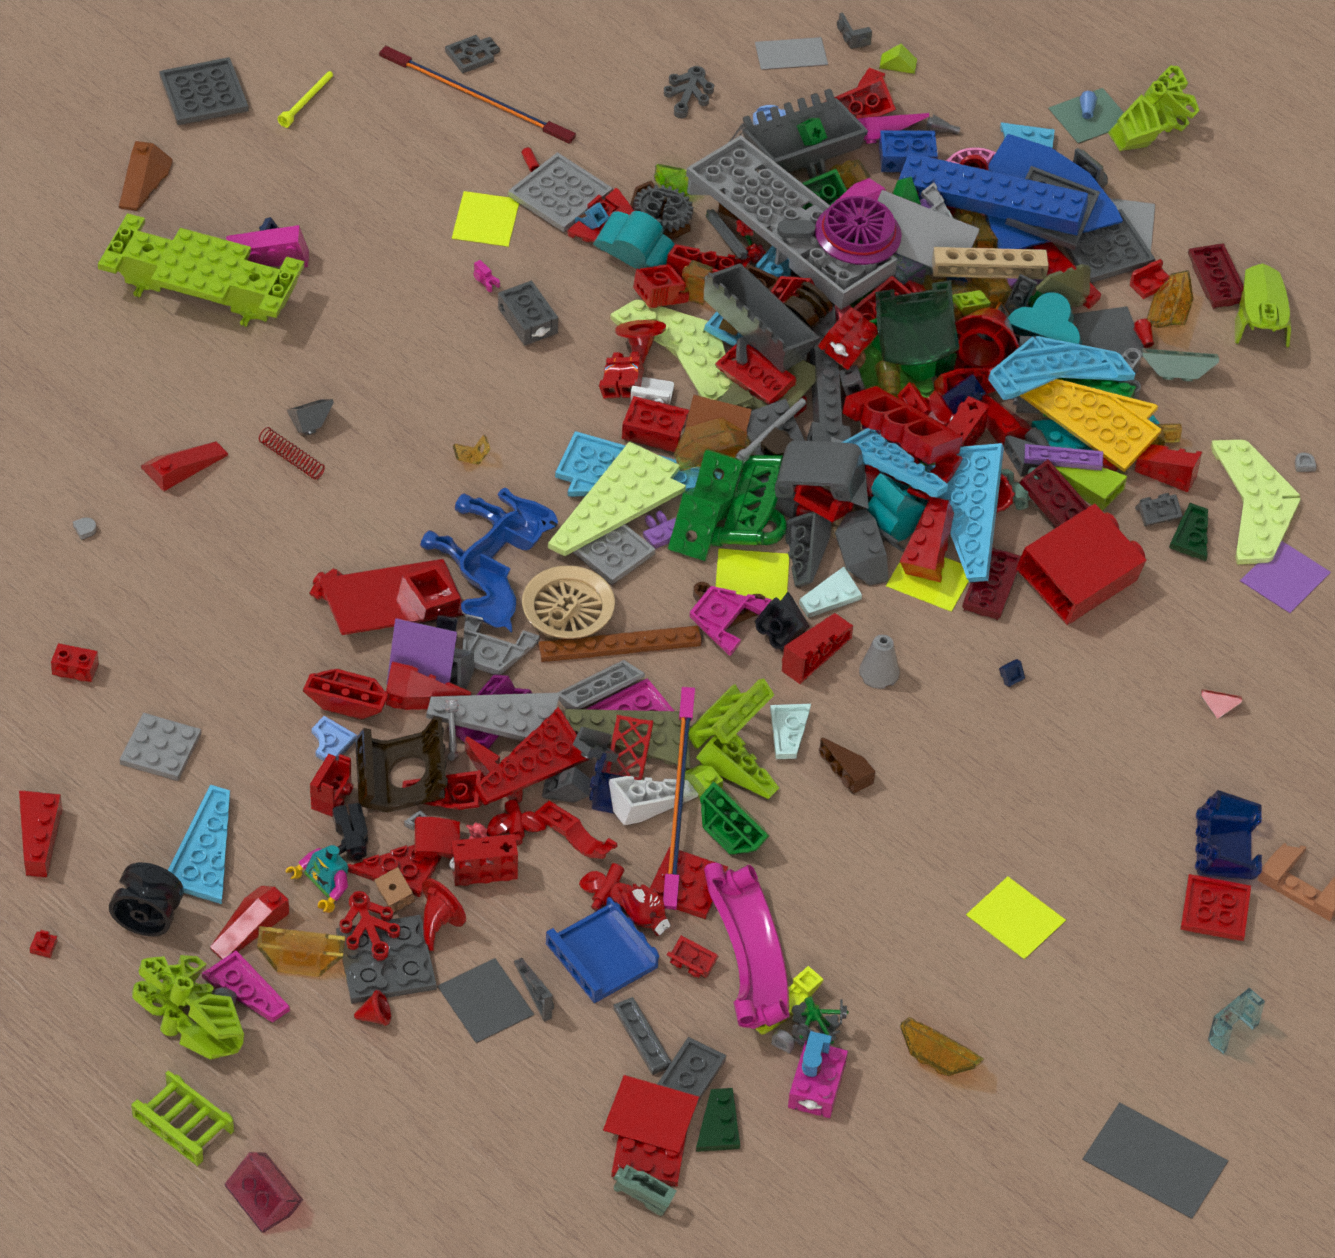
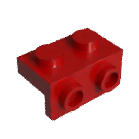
M682 935L672 952L668 951L667 957L671 959L669 963L679 969L682 966L689 969L688 973L698 979L700 976L707 979L719 957L716 953Z

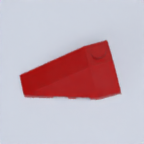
M215 441L157 456L142 464L141 469L164 492L228 456V453Z
M392 662L386 688L388 693L386 706L404 710L428 709L431 697L472 695V692L450 682L444 684L437 681L436 676L432 674L429 676L423 675L418 672L416 667Z

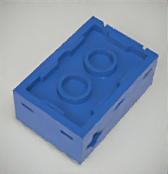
M880 130L879 156L881 172H902L908 153L938 159L935 131Z

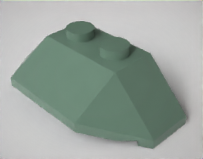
M1141 349L1145 360L1159 376L1166 380L1181 378L1183 381H1193V379H1199L1219 363L1218 354Z

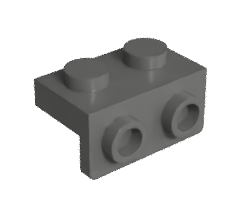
M581 727L572 744L582 751V756L591 760L594 757L603 763L607 761L616 763L619 757L618 754L607 747L612 737L609 733Z

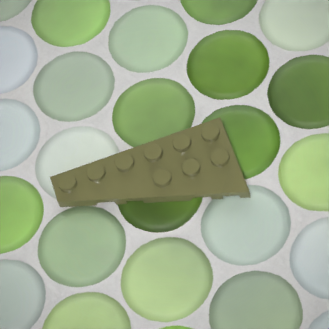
M565 709V717L576 735L581 727L609 733L612 737L608 745L612 743L617 715L649 721L653 720L647 758H656L669 765H678L681 732L680 711ZM620 720L619 731L622 734L631 727L628 721ZM641 724L636 727L642 738L647 735L648 725ZM634 730L623 736L629 746L640 740ZM621 738L616 741V746L620 747V749H627ZM688 738L687 760H686V770H687V771L690 769L689 738ZM643 743L634 747L632 751L637 755L643 756Z

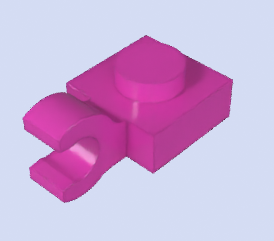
M481 260L476 261L473 272L475 279L481 282L488 292H492V285L499 288L500 280L492 275V270Z

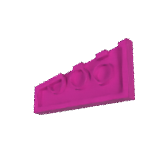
M237 951L202 973L204 980L217 988L225 987L234 991L237 994V1001L272 1023L290 1011V1006Z

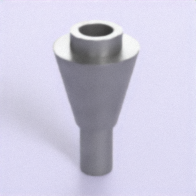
M934 114L927 120L926 127L929 128L928 131H948L959 134L960 127L950 125Z

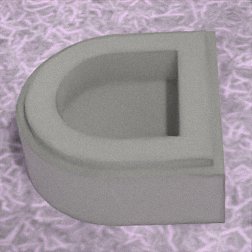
M1300 453L1296 456L1294 463L1296 472L1316 471L1315 459L1311 454Z
M82 518L73 521V527L81 540L95 534L96 523L93 519Z
M777 1030L772 1036L771 1044L789 1054L792 1052L795 1043L794 1038L784 1030Z

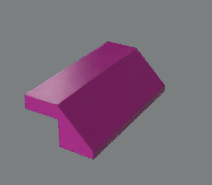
M493 675L477 695L532 694L530 689L515 688L509 676ZM455 725L456 737L465 742V738L468 736L487 749L499 737V735Z

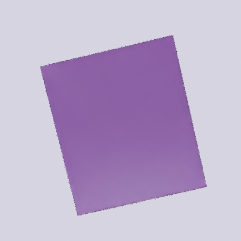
M1282 541L1271 562L1257 563L1240 581L1288 613H1291L1331 572Z
M395 619L388 678L392 662L416 667L418 672L423 675L429 676L432 674L441 683L450 682L457 632Z

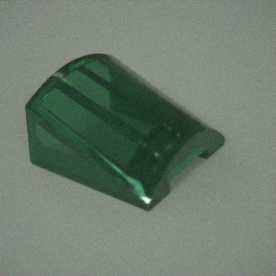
M951 280L932 283L933 290L896 296L894 289L875 292L877 329L883 361L900 365H920L938 361L959 350Z

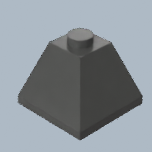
M320 399L288 409L287 412L298 433L310 435L316 433L317 428L322 427L334 402L333 399Z

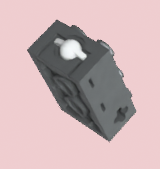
M532 280L498 293V309L524 346L558 333V316Z

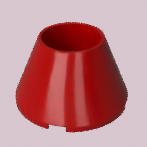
M989 307L976 310L955 321L947 330L943 342L957 354L954 370L996 367L1019 348L1008 317L1000 310ZM976 333L988 335L995 341H986L977 336Z

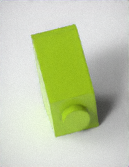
M697 765L685 772V780L689 781L699 797L713 782L723 788V779L712 766Z

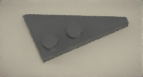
M523 958L515 960L514 964L543 1021L552 1019V1010L554 1009L553 995Z

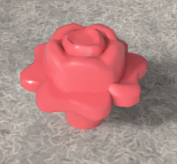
M477 822L473 826L467 824L466 827H468L471 835L469 839L488 837L485 826Z

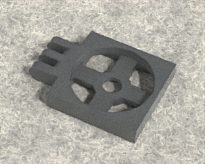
M477 35L445 46V52L463 74L494 62L493 55L499 53L500 48L491 37L480 40ZM461 48L462 52L455 55L456 50ZM467 52H472L473 54H472V55H467L466 53H467ZM484 52V58L479 59L476 54ZM470 59L471 63L463 64L460 60Z

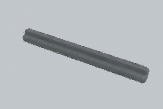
M708 209L705 215L737 257L739 259H746L748 257L746 248L714 209Z

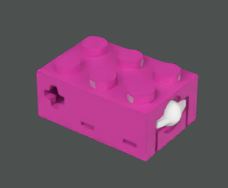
M806 1040L789 1093L788 1108H797L799 1111L819 1116L822 1114L823 1117L831 1118L845 1070L848 1051L830 1046L828 1054L822 1052L820 1073L817 1076L809 1077L802 1071L803 1055L808 1041Z

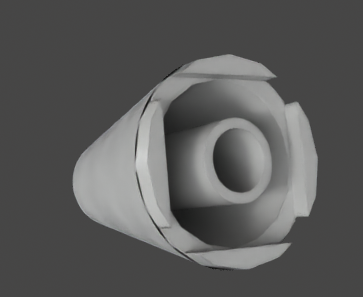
M878 635L874 638L859 667V674L863 678V682L872 688L883 689L890 684L892 686L899 678L900 669L894 643L887 635Z

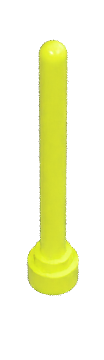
M328 71L289 111L282 112L277 118L279 124L288 128L293 123L294 116L333 77V73Z

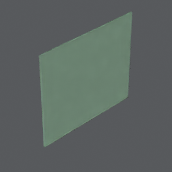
M1103 88L1092 91L1096 94L1097 102L1093 117L1090 119L1082 117L1080 96L1048 108L1077 143L1108 133L1124 113Z

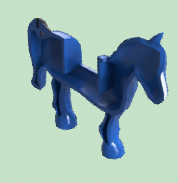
M507 488L501 489L498 493V498L514 510L507 514L501 507L489 504L482 498L474 499L465 493L461 494L456 501L455 511L461 514L473 513L489 520L493 528L466 551L459 548L449 535L439 536L432 530L424 534L420 546L425 550L437 549L450 555L458 565L461 575L472 586L486 594V596L481 598L466 599L461 603V610L465 616L476 618L493 627L504 626L512 632L510 618L516 610V597L507 579L511 568L492 558L506 543L521 550L531 549L539 541L543 532L552 530L558 525L557 517L546 506L532 500L517 497Z

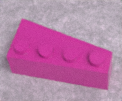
M299 225L226 236L228 241L251 247V253L247 261L266 266H282L285 258L290 257L304 261V267H308L309 249Z

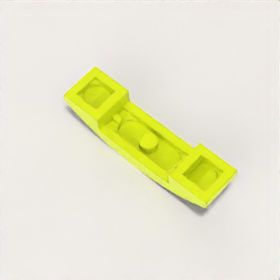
M809 966L793 979V984L788 987L789 1017L793 1015L792 1007L805 1002L804 999L811 997L824 981ZM788 1018L770 1027L764 1024L756 1028V1030L761 1035H764L778 1027Z

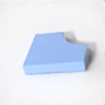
M323 716L312 728V734L319 741V747L315 752L316 757L323 761L328 753L336 756V760H338L339 754L343 755L357 738L355 733L326 716Z

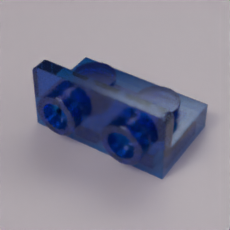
M971 374L943 394L941 398L955 415L959 404L965 402L968 396L981 401L983 399L982 396L986 392L975 376Z

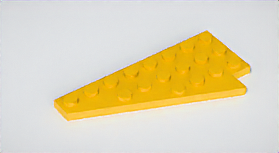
M1060 379L1053 380L1019 395L1094 451H1103V457L1123 472L1161 434L1162 429L1148 420L1158 410V406L1153 403Z

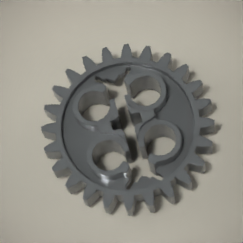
M655 185L654 189L650 186L647 187V190L642 189L641 193H637L633 204L634 211H641L655 218L662 225L663 232L665 229L672 232V228L677 231L679 227L685 228V224H689L690 220H692L694 207H692L693 202L689 201L690 197H684V192L678 193V188L672 190V186H669L667 189L664 185L661 188ZM664 197L668 198L667 203L664 207L662 220H660L659 216L662 211Z

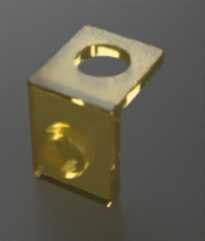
M486 435L480 438L475 447L460 444L452 446L458 461L478 465L490 451ZM484 443V451L481 453L480 448Z

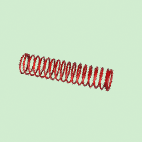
M267 427L270 430L265 433L263 441H261L260 438L265 429L262 430L259 435L260 443H263L267 448L273 450L277 455L283 457L314 480L318 479L316 478L317 476L323 474L325 470L324 464L317 462L316 459L307 455L306 452L297 448L296 445L293 446V443L287 441L286 438L283 439V436L277 434L276 431L273 432V429ZM299 449V451L294 456L293 460H291V457L295 454L296 450ZM309 456V458L304 463V466L301 467V464L305 461L306 457ZM310 458H312L313 460L309 463L307 469L304 470V467L308 464ZM315 460L316 463L312 466L311 470H310L309 472H307L308 469H309V468L311 467V465L313 464V461ZM322 465L323 468L321 472L314 477V474L319 470L320 466Z

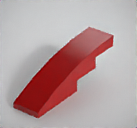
M467 736L465 738V752L475 768L481 770L484 776L500 764V756ZM523 789L506 796V798L517 800L520 803L523 797Z

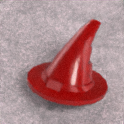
M657 320L629 321L618 325L615 328V333L628 339L632 352H640L642 364H644L654 337L666 331V324Z
M426 879L422 883L423 893L427 899L423 916V935L425 943L428 945V950L434 951L435 935L440 927L447 922L456 927H462L466 923V914L460 902L447 887L434 879Z

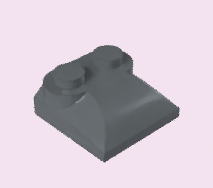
M1075 149L1073 162L1088 171L1101 188L1105 187L1108 184V177L1104 172V166L1084 150Z

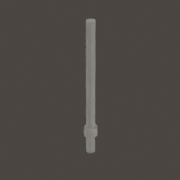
M801 398L747 448L741 449L735 458L744 460L743 463H745L750 458L749 455L761 445L765 437L775 427L779 429L806 405V401Z

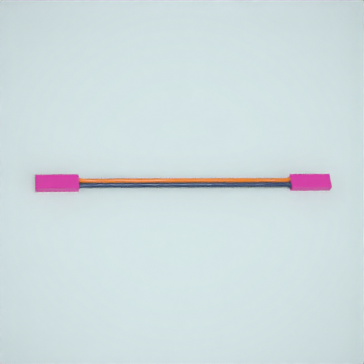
M682 687L679 713L681 732L668 874H665L663 896L665 909L672 910L677 909L679 841L689 724L693 720L695 688Z

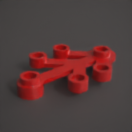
M356 891L349 898V906L351 908L345 918L339 923L340 931L343 933L351 932L352 921L359 912L361 920L352 935L347 937L346 946L350 950H356L359 947V939L366 929L372 943L373 958L383 961L389 955V946L387 943L380 941L375 927L387 931L389 937L397 938L400 935V926L396 923L386 922L393 918V909L391 907H383L373 903L365 892ZM368 910L380 914L381 919L371 916Z

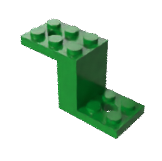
M710 449L705 450L695 487L683 493L668 546L669 550L699 560H707L717 522L728 516L744 460ZM717 468L724 471L723 479L716 478L715 470ZM689 531L696 532V541L689 540Z

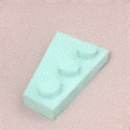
M842 567L800 598L799 605L806 616L810 618L862 599V594L845 567Z
M811 704L770 705L776 759L797 758Z

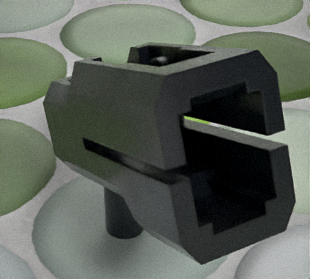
M359 803L348 804L350 815L347 813L346 805L336 806L332 809L333 821L336 832L342 834L343 838L341 845L337 846L339 848V855L346 852L347 859L360 860L367 856L366 844L368 843V830L362 806Z

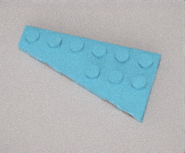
M210 785L168 871L181 881L184 893L222 904L230 790Z

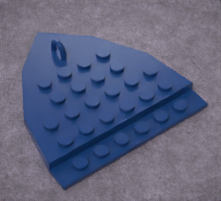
M1007 134L988 165V171L1024 179L1030 167L1033 166L1099 191V197L1083 233L1123 222L1116 205L1092 175L1051 147ZM985 215L992 244H996L998 249H1025L1051 242L1005 224L1006 219Z

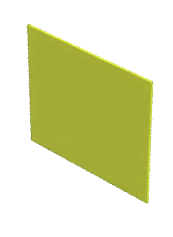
M464 191L452 239L509 247L519 203L510 197Z
M718 548L716 587L736 591V594L744 596L748 594H762L765 598L771 600L777 597L781 601L787 593L789 555L785 553Z
M944 557L945 563L941 572V583L905 574L899 562L886 587L952 612L969 581L961 563Z
M1008 876L966 914V916L1023 959L1028 957L1066 921V919Z

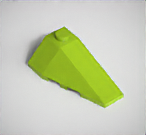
M737 734L728 743L724 744L715 735L696 757L702 765L712 766L720 776L767 799L779 789L769 773L764 768H760L755 762L757 759L755 755L748 753L744 747L746 743Z

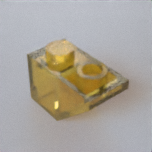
M859 159L854 161L848 160L841 165L835 164L829 169V171L837 169L847 190L855 183L871 177Z

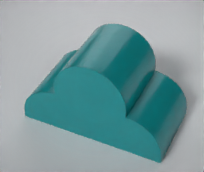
M619 211L613 212L593 243L594 246L635 269L667 265L668 254L675 245L671 239L663 234L662 225L655 218L641 211H633L630 215Z
M1050 292L1043 294L1035 301L1033 308H1018L1008 317L1014 333L1020 336H1040L1083 345L1079 331L1073 324L1074 317L1070 304L1059 293Z
M880 473L873 482L871 491L874 497L868 503L869 508L866 509L875 518L877 526L900 542L914 532L928 500L907 493L910 486Z

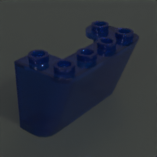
M1217 790L1196 812L1197 828L1195 834L1197 836L1195 852L1197 853L1195 869L1197 874L1254 880L1262 873V855L1258 854L1251 861V832L1262 822V805Z

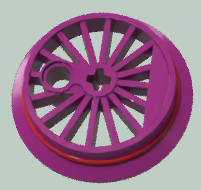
M850 196L839 199L819 216L815 225V236L822 249L830 256L850 264L869 265L884 261L897 251L901 243V229L891 211L881 202L868 197ZM857 208H861L860 215L857 211ZM862 240L863 244H858V241Z

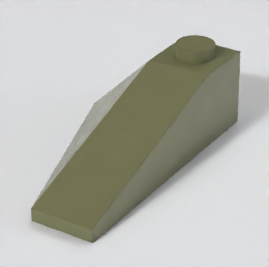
M1081 264L1076 267V270L1071 267L1064 273L1058 271L1049 274L1036 289L1043 294L1050 292L1059 293L1068 300L1070 307H1080L1086 302L1085 298L1090 294L1091 267Z

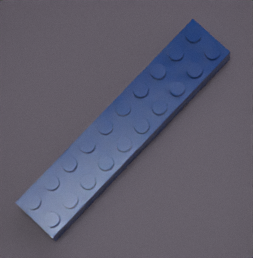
M908 153L899 180L912 177L919 200L924 199L921 196V192L932 183H935L946 206L1003 219L1010 218L1025 224L1077 236L1088 206V193L913 153Z

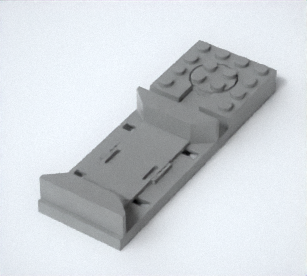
M740 135L687 168L686 176L689 178L687 193L689 195H710L776 248V265L789 258V268L801 278H812L815 286L841 310L895 275L898 259L893 255L879 263L856 265L840 261L826 253L819 245L815 234L810 238L781 237L777 233L779 222L783 220H809L816 225L819 216L830 205ZM762 165L766 167V169L760 170L759 173L755 171ZM808 202L813 204V206H811L807 210H804L802 208V206H804ZM859 240L858 244H863L862 240Z

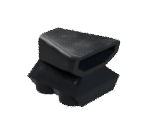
M789 592L785 594L781 601L775 597L754 621L756 623V630L760 634L769 637L773 648L781 649L782 651H784L785 645L805 633L810 627Z

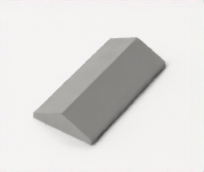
M623 660L558 692L560 693L559 701L566 709H581L645 677V673Z

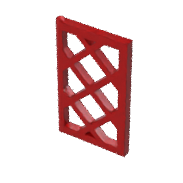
M617 715L610 749L615 752L616 741L621 738L627 749L619 753V757L630 751L636 761L625 768L618 757L617 761L623 768L618 773L610 772L612 762L608 761L605 776L614 778L631 776L628 770L638 764L640 766L639 777H634V780L643 779L653 720L649 721ZM620 720L628 721L631 727L621 734L619 731ZM641 724L648 725L647 735L643 738L636 729ZM634 730L640 740L629 746L623 736ZM643 743V756L638 759L632 749Z

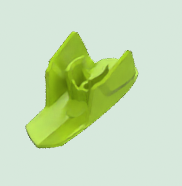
M1263 263L1246 269L1240 306L1235 318V343L1239 344L1245 326L1248 324L1251 330H1254V326L1260 329H1272L1273 332L1284 328L1286 347H1289L1291 335L1290 308L1280 272Z

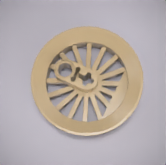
M557 566L542 571L529 581L523 592L522 607L528 621L544 636L552 640L577 639L593 636L609 622L614 612L615 598L609 584L597 573L578 566ZM556 588H560L562 596L555 590ZM575 623L581 630L577 631ZM568 624H570L571 631H565Z

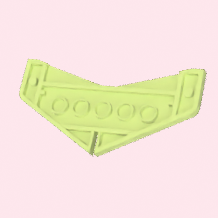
M634 300L611 313L610 319L616 325L635 320H657L665 323L666 331L656 335L653 341L666 347L679 359L698 391V396L718 401L734 383L715 366V363L726 353L722 340L704 331L707 320L662 306L649 308L642 300Z
M1242 439L1212 440V453L1222 463L1240 493L1243 502L1235 555L1237 564L1271 562L1299 506L1300 494L1248 441Z

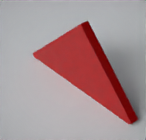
M414 844L408 847L405 845L393 849L390 853L380 856L378 854L365 858L362 862L353 865L351 863L347 865L349 873L372 881L398 867L413 895L421 897L423 894L422 883L426 879H431L442 856L437 855L434 859L414 854Z

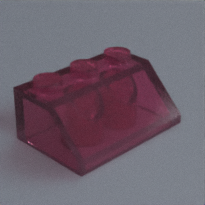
M249 1152L224 1184L261 1233L289 1218L303 1201L299 1193L266 1152Z

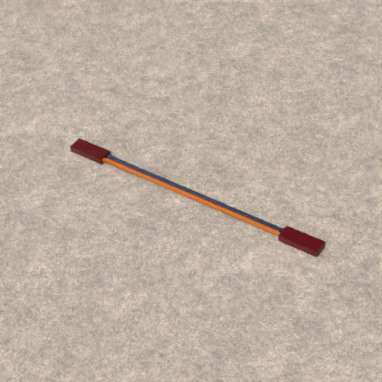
M385 45L379 52L380 57L404 68L407 66L494 105L541 127L543 132L568 144L576 137L575 132L551 121L543 122L413 62L412 57Z

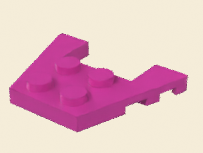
M710 586L692 608L689 617L731 656L740 645L741 639L726 632L727 628L744 608L760 615L772 600L769 598H765V600L757 599L755 595L751 594L747 596L739 595L733 590Z

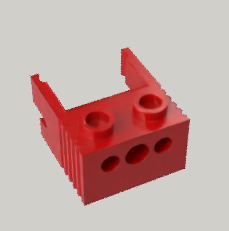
M670 264L636 269L633 288L649 308L688 303L690 293L680 292L685 291L686 283Z
M328 753L310 783V799L312 810L333 817L332 809L336 806L344 805V799L352 793L354 784L351 783V758L339 754L337 761L336 756Z

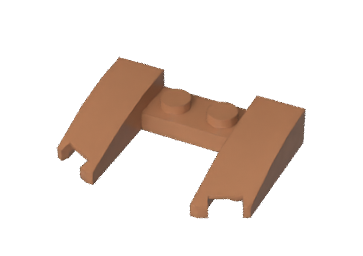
M1284 843L1260 869L1257 880L1324 919L1331 921L1335 916V877L1323 891H1320L1290 874V870L1306 851L1307 847L1301 845L1299 848L1292 847Z

